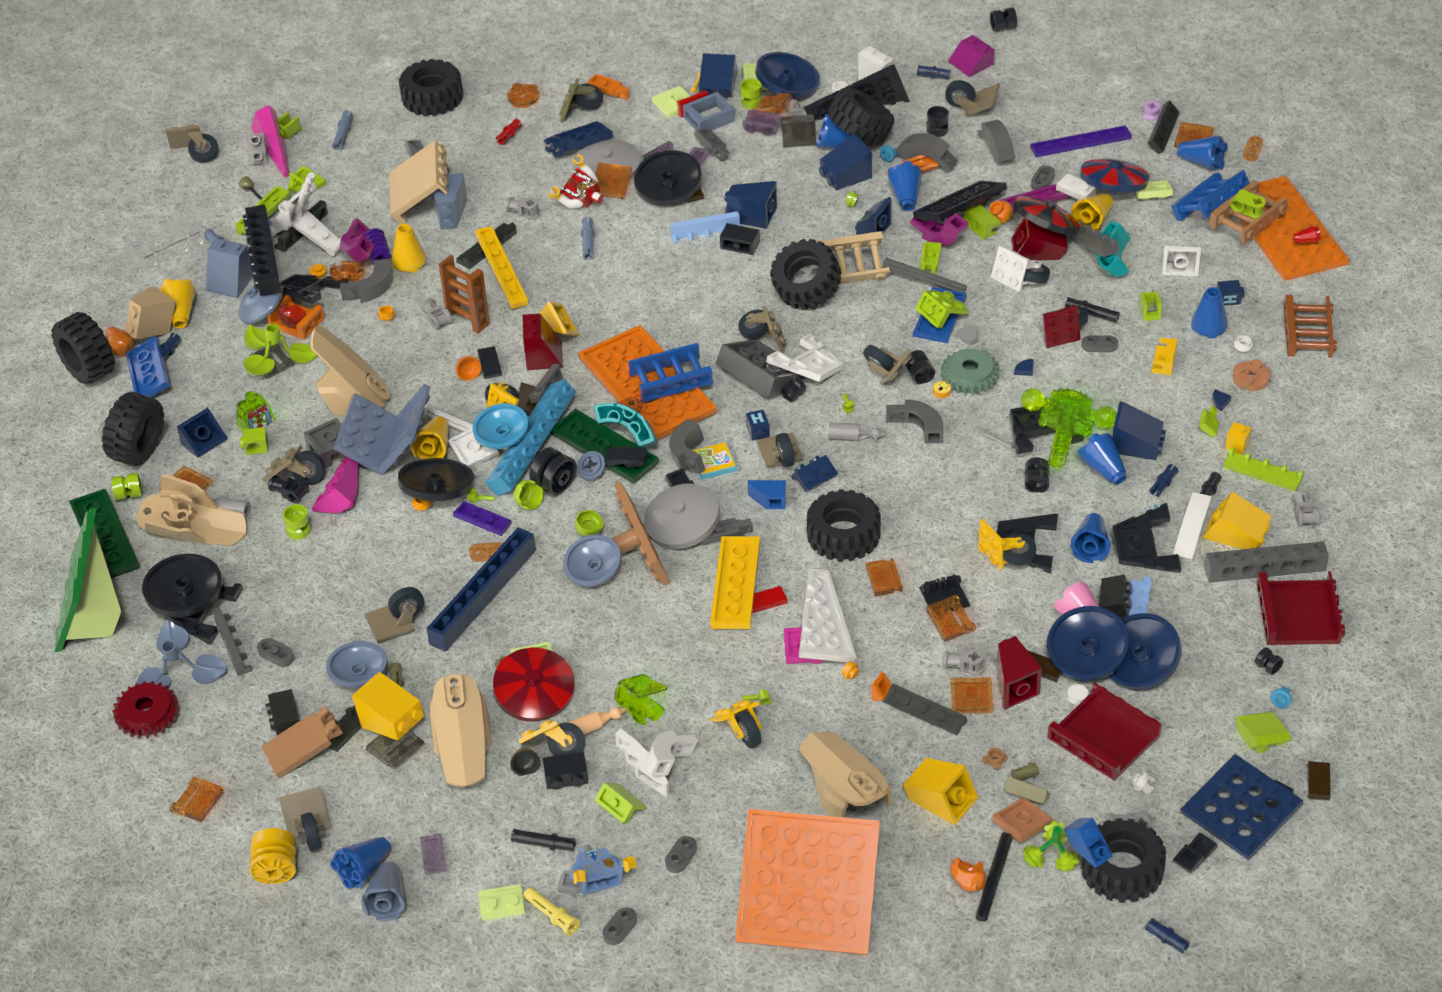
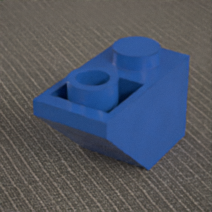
M748 480L749 497L765 509L786 510V480Z
M1079 818L1064 828L1072 847L1092 866L1097 868L1113 857L1094 818Z

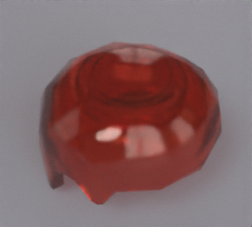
M285 303L278 309V319L289 328H296V325L306 316L305 311L296 304L287 307V303Z

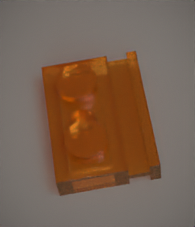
M890 558V561H885L884 559L865 563L874 596L892 594L898 590L903 592V586L893 558Z

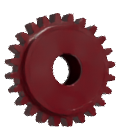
M143 681V684L135 683V686H129L126 692L122 691V697L116 698L117 703L113 704L114 710H112L118 729H122L124 734L129 732L130 737L137 735L138 739H140L142 736L149 738V735L157 736L158 732L164 733L165 727L171 728L170 722H175V716L179 715V704L174 691L169 690L167 685L163 687L161 682L155 684L154 681H151V683Z

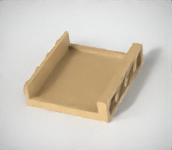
M434 140L390 172V216L399 224L407 222L408 209L438 188L445 194L448 193L447 150L444 145Z

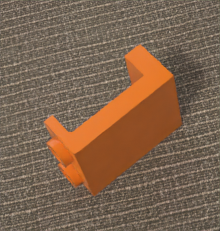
M288 295L281 299L277 307L267 316L269 324H277L281 332L305 340L312 333L313 329L325 319L323 306L316 304L311 310L293 303L291 296Z

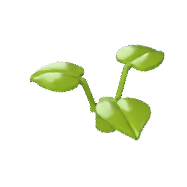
M250 324L244 335V342L248 348L258 350L262 347L266 348L264 357L254 354L244 360V369L252 375H265L274 369V360L268 359L270 345H277L280 340L287 353H291L290 359L296 363H309L317 355L311 350V345L305 343L292 344L289 349L284 340V335H280V327L277 324H268L265 330Z

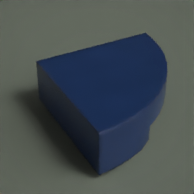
M1026 359L1019 362L1014 369V375L1033 376L1034 359Z
M1215 389L1212 400L1215 407L1223 411L1230 403L1232 396Z

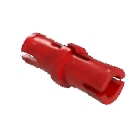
M515 118L509 125H506L503 131L495 137L498 140L496 142L503 145L510 137H514L515 132L522 127L521 121Z

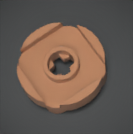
M1254 359L1235 365L1233 381L1240 388L1244 387L1248 388L1249 391H1259L1264 389L1270 382L1271 373L1261 360Z

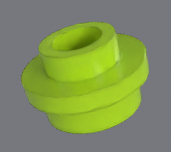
M854 190L852 193H848L845 199L847 207H854L858 200L859 194H856Z

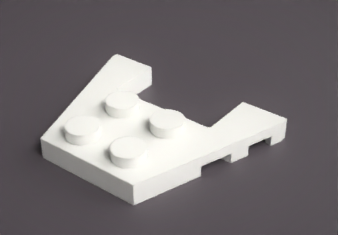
M811 333L801 338L799 344L808 349V352L791 359L776 351L768 355L766 361L774 366L819 382L840 371L843 365L830 351L826 352L823 349L824 345L821 342L817 343L814 340L815 336Z

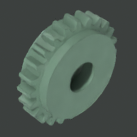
M967 348L964 350L960 349L957 352L954 351L953 355H947V359H944L941 365L942 381H946V384L951 385V390L956 389L958 393L964 392V394L971 393L974 395L977 392L981 394L983 390L987 392L988 387L993 388V384H997V379H999L1000 366H998V361H995V357H990V353L986 354L983 350Z

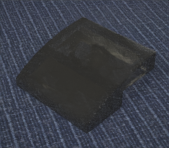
M411 730L399 740L380 734L366 745V751L386 766L396 769L424 746L425 742Z

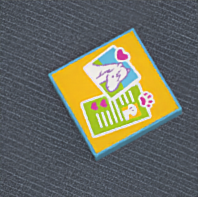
M726 441L692 449V451L701 455L705 470L699 473L701 480L738 471L737 464Z

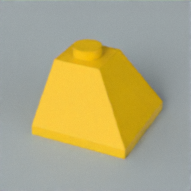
M548 302L540 313L555 332L572 336L580 335L563 304Z

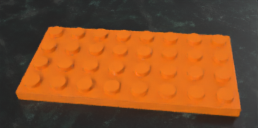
M1287 176L1259 182V192L1276 202L1285 196L1288 197L1286 213L1274 220L1253 238L1284 281L1349 265V258ZM1266 204L1263 207V209L1266 211L1271 208ZM1240 219L1245 227L1249 225V223ZM1312 225L1314 227L1318 226L1321 240H1318L1317 243L1295 244L1293 233H1297Z
M641 325L578 352L579 359L619 404L636 410L647 419L653 427L658 440L672 434L686 419L698 422L717 413V407L700 388L642 402L640 396V384L642 382L638 375L630 377L628 361L664 352V350ZM673 366L663 368L667 377L677 375ZM655 370L645 373L649 382L659 379Z

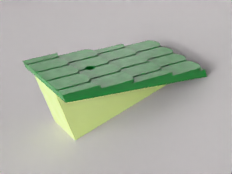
M90 508L86 512L79 537L71 554L68 579L65 582V596L61 604L59 625L56 628L55 652L62 651L67 639L113 636L121 614L94 527L97 508Z

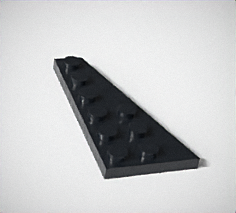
M894 64L846 86L870 95L883 105L890 104L892 106L896 105V102H910ZM840 90L803 107L810 122L822 120L826 114L828 115V109Z

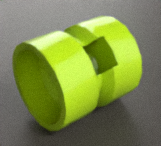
M753 78L743 80L740 83L741 105L746 109L760 107L762 104L761 82Z
M138 473L127 474L125 478L122 475L111 477L115 501L127 499V496L131 498L142 496V487Z
M293 504L284 509L282 515L287 536L294 540L306 538L311 533L307 508L300 504Z

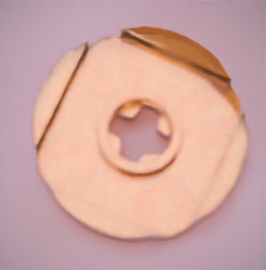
M514 83L507 92V101L515 108H529L530 105H535L540 100V92L536 84Z
M341 261V265L336 266V263H333L329 266L330 275L333 280L349 278L350 281H358L359 277L365 274V265L360 266V262Z

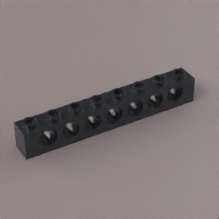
M266 205L246 207L243 221L255 290L259 289L260 296L281 293Z

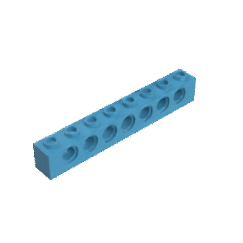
M566 379L550 384L528 417L529 427L527 433L518 443L508 447L485 483L496 495L512 491L572 400L576 391Z

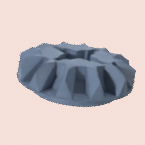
M597 451L585 453L577 464L578 474L587 481L601 477V473L605 470L604 456ZM592 462L596 465L593 467V470L588 468Z

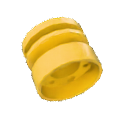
M266 828L255 833L250 844L251 876L263 884L289 881L296 872L295 836L291 832L280 828Z

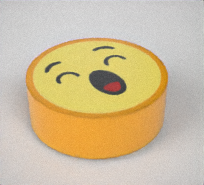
M938 381L933 385L934 396L938 398L950 396L951 385L946 384V381Z

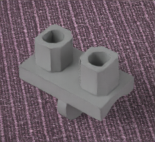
M264 133L246 135L250 165L267 163Z

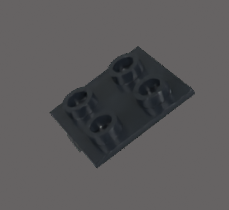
M953 574L946 577V579L941 577V581L939 578L929 582L925 581L919 587L933 616L970 606L959 584L961 583L960 575Z

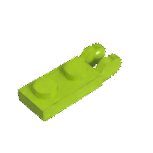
M924 242L920 262L921 270H932L931 273L936 274L942 243Z

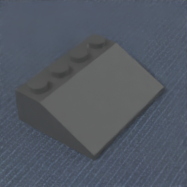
M757 339L722 344L715 363L722 367L723 371L734 375L735 379L745 382L749 388L760 392L765 398L780 396L781 388L785 384H789L792 378L798 377L801 380L805 378V376L767 363V356L776 351Z

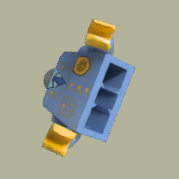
M586 844L579 850L580 854L576 857V863L572 865L569 879L574 884L580 883L583 895L621 885L623 871L629 872L630 868H637L636 859L633 856H629L621 860L610 854L605 848L593 850L589 844Z

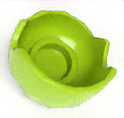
M522 480L516 486L513 493L516 504L527 510L536 509L543 500V488L538 486L535 481Z
M594 510L579 512L574 522L577 533L582 537L598 535L604 525L602 517Z

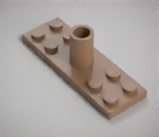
M622 482L615 484L614 486L617 490L615 497L619 504L623 503L620 506L625 517L629 516L627 519L632 528L611 539L618 545L621 555L639 546L643 556L647 555L645 561L649 569H654L652 573L656 581L660 580L663 586L670 584L668 575L633 501Z

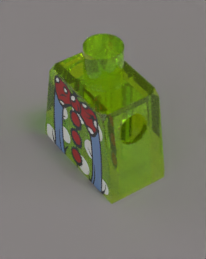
M248 391L245 393V399L236 404V425L242 433L244 429L261 428L276 421L268 402L260 393Z

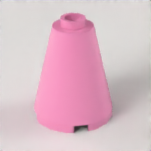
M1084 581L1083 584L1077 582L1067 588L1062 593L1064 596L1062 600L1057 599L1054 604L1056 611L1062 615L1077 607H1099Z

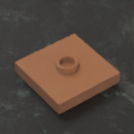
M1023 797L992 815L994 823L1021 843L1043 831L1044 827L1050 825L1053 821L1051 816Z

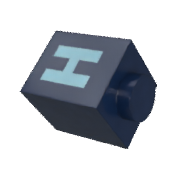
M1239 280L1217 282V288L1221 291L1224 306L1241 304L1245 292Z
M764 410L746 413V427L751 440L770 437L769 422Z

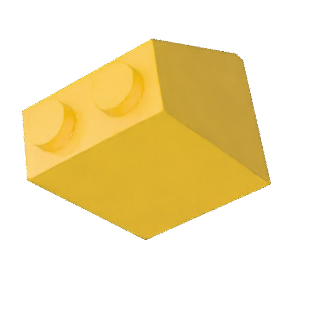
M1232 491L1213 511L1202 538L1239 549L1260 548L1265 541L1263 536L1270 529L1271 525L1269 522L1272 516Z
M380 672L352 695L361 727L395 740H399L424 717L420 700Z
M926 758L902 784L910 801L953 825L959 822L979 798L965 765Z

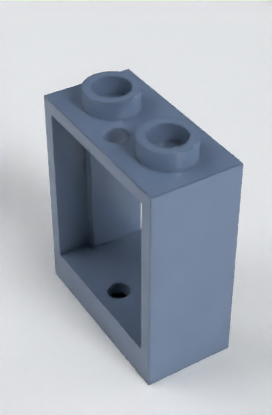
M718 92L683 105L684 118L695 130H714L735 121L734 115L736 112L734 107ZM714 107H718L721 110L705 118L699 114Z

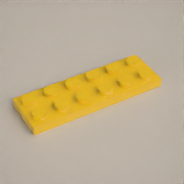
M721 536L710 621L711 629H751L761 543L760 536Z

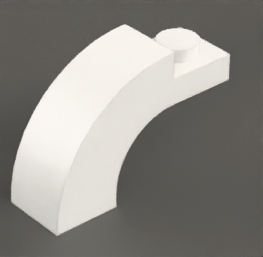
M673 730L659 734L655 738L646 758V767L650 776L668 775L675 761L674 757L690 756L698 741L695 735L677 736Z

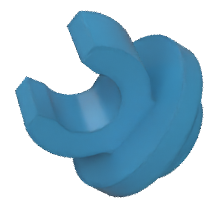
M889 145L882 146L880 149L882 160L885 162L892 161L895 155H898L895 151L897 148H892Z
M1282 686L1281 689L1274 690L1271 694L1272 703L1278 708H1287L1292 701L1289 693L1291 689Z

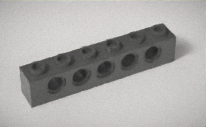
M1324 541L1206 553L1205 572L1209 583L1258 578V573L1267 572V577L1322 572L1327 570L1329 554Z

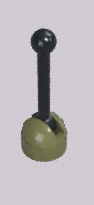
M249 176L242 177L239 181V186L245 191L251 190L261 200L262 197L253 189L254 183Z

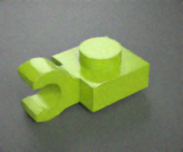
M1213 405L1210 406L1209 411L1206 409L1202 411L1199 422L1201 430L1210 437L1217 435L1219 421L1216 419L1218 410Z

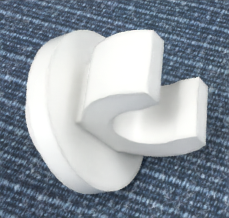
M1145 771L1137 773L1132 782L1134 790L1138 792L1142 790L1146 794L1151 793L1154 787L1150 785L1155 779L1152 776H1148V773Z

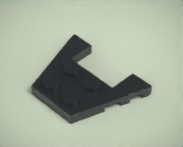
M294 274L281 281L280 284L283 288V294L313 304L321 300V292H317L319 288L323 286L340 288L341 283H349V277L335 280L334 276L317 279V275Z
M1044 403L1010 409L1009 417L1017 454L1032 452L1034 445L1029 438L1060 432L1068 445L1084 440V435L1081 432H1075L1071 424L1061 421L1060 416Z
M1167 503L1161 504L1160 507L1154 510H1147L1145 514L1138 517H1131L1112 526L1119 564L1181 573L1179 555L1157 556L1151 524L1170 522Z
M1058 514L998 521L997 534L1001 538H1006L1012 534H1024L1035 540L1036 529L1057 530ZM1013 548L1011 551H1021V553H1024L1026 548ZM1036 554L1034 560L1028 563V566L1032 568L1038 567L1044 569V572L1051 573L1053 556Z
M235 583L234 586L225 587L222 584V590L218 598L235 602L242 591V585ZM212 604L203 611L190 616H164L165 620H170L172 623L184 628L189 634L210 645L218 632L217 626L202 623Z

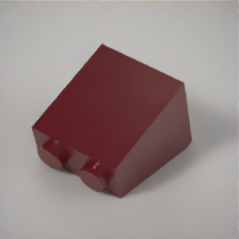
M1023 218L1011 237L1012 251L1030 260H1060L1068 250L1067 235L1048 230Z
M542 314L522 315L527 371L550 369L553 364H559L560 368H563L562 341Z
M1016 636L998 643L997 675L1002 707L1006 710L1040 695L1042 668Z

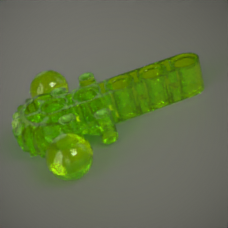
M1068 387L1066 389L1059 388V390H1053L1050 398L1044 397L1041 390L1037 388H1029L1021 396V403L1025 409L1029 411L1041 409L1038 424L1055 430L1048 460L1049 464L1055 468L1065 466L1073 434H1083L1085 437H1090L1095 423L1102 429H1111L1114 426L1117 414L1114 408L1103 406L1098 410L1091 409L1092 399L1088 398V394H1082V391H1075V388L1073 390Z

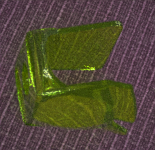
M640 674L618 682L615 689V701L631 714L634 721L646 725L645 718H650L653 722H656L665 711L659 703L649 699L648 695L666 691L668 687L645 674Z

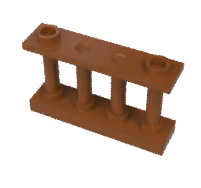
M449 255L439 263L445 308L448 309L451 316L457 313L472 321L473 332L479 334L490 325L483 271L477 268L474 272L468 274L456 268L454 256ZM456 276L466 280L467 285L457 281ZM458 289L468 294V298L460 295ZM460 303L469 307L470 312L461 308Z
M1285 295L1284 319L1287 356L1295 357L1296 350L1307 348L1328 349V358H1332L1333 351L1337 350V340L1333 338L1331 316L1333 314V303H1330V296H1326L1325 305H1307L1293 302V295ZM1296 311L1324 312L1325 317H1304L1294 313ZM1325 324L1326 329H1299L1295 325ZM1298 336L1327 337V342L1300 341L1296 338Z

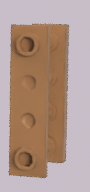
M1253 180L1243 189L1262 196L1266 200V205L1271 208L1267 211L1264 210V213L1257 219H1252L1247 215L1235 212L1230 207V202L1234 198L1232 196L1211 213L1209 227L1216 229L1224 224L1241 233L1240 244L1244 245L1274 220L1286 213L1288 197L1285 196L1276 202L1259 192L1260 183ZM1236 216L1249 223V225L1243 227L1229 218Z

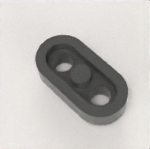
M1047 165L1039 167L1031 179V188L1036 190L1049 186L1055 176L1054 168Z
M1088 335L1082 339L1081 347L1087 352H1114L1118 349V339L1111 335Z
M272 638L262 639L257 644L259 655L278 666H287L294 659L293 651L290 647Z
M683 836L675 842L665 858V866L669 872L680 873L685 870L697 851V842L693 837Z
M624 907L619 909L602 930L605 943L609 945L620 944L637 924V914L632 908Z

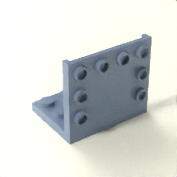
M423 384L397 416L354 393L349 402L333 449L372 471L383 475L392 464L395 465L400 454H405L409 444L412 445L417 438L415 433L421 426L422 421H420V418L423 417L426 411L424 406L430 399L428 394L431 387Z

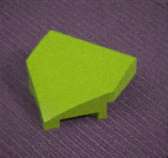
M303 165L294 174L290 172L288 190L299 192L302 189V184L305 183L308 173L313 171ZM313 172L315 174L314 183L318 190L327 183L324 178Z

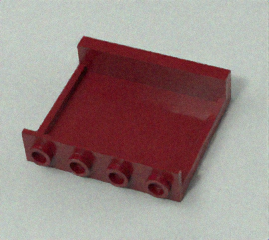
M1328 571L1327 580L1268 581L1267 572L1258 573L1257 590L1267 645L1341 643L1342 636H1345V625L1341 624L1342 610L1338 609L1339 595L1335 594L1336 580L1332 579L1331 571Z
M1094 682L1090 695L1059 724L1053 721L1048 726V739L1115 781L1160 737L1162 724L1155 718H1151L1143 713L1139 708L1130 705L1121 697H1117L1105 687H1101Z

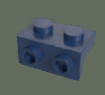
M817 455L809 460L810 463L804 466V464L797 466L791 478L792 480L797 478L803 490L807 492L833 478L838 473L827 455L822 457Z

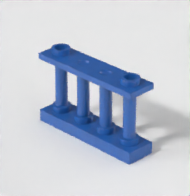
M1241 170L1227 180L1222 179L1220 172L1214 173L1171 205L1172 210L1178 221L1201 210L1203 217L1207 218L1215 209L1250 182L1245 170Z
M698 343L628 361L630 377L638 375L642 382L640 384V396L643 403L713 384L711 367L702 368L698 361L700 358ZM690 361L695 370L684 372L680 363ZM673 366L677 375L667 377L663 368ZM655 370L659 379L649 382L645 373Z

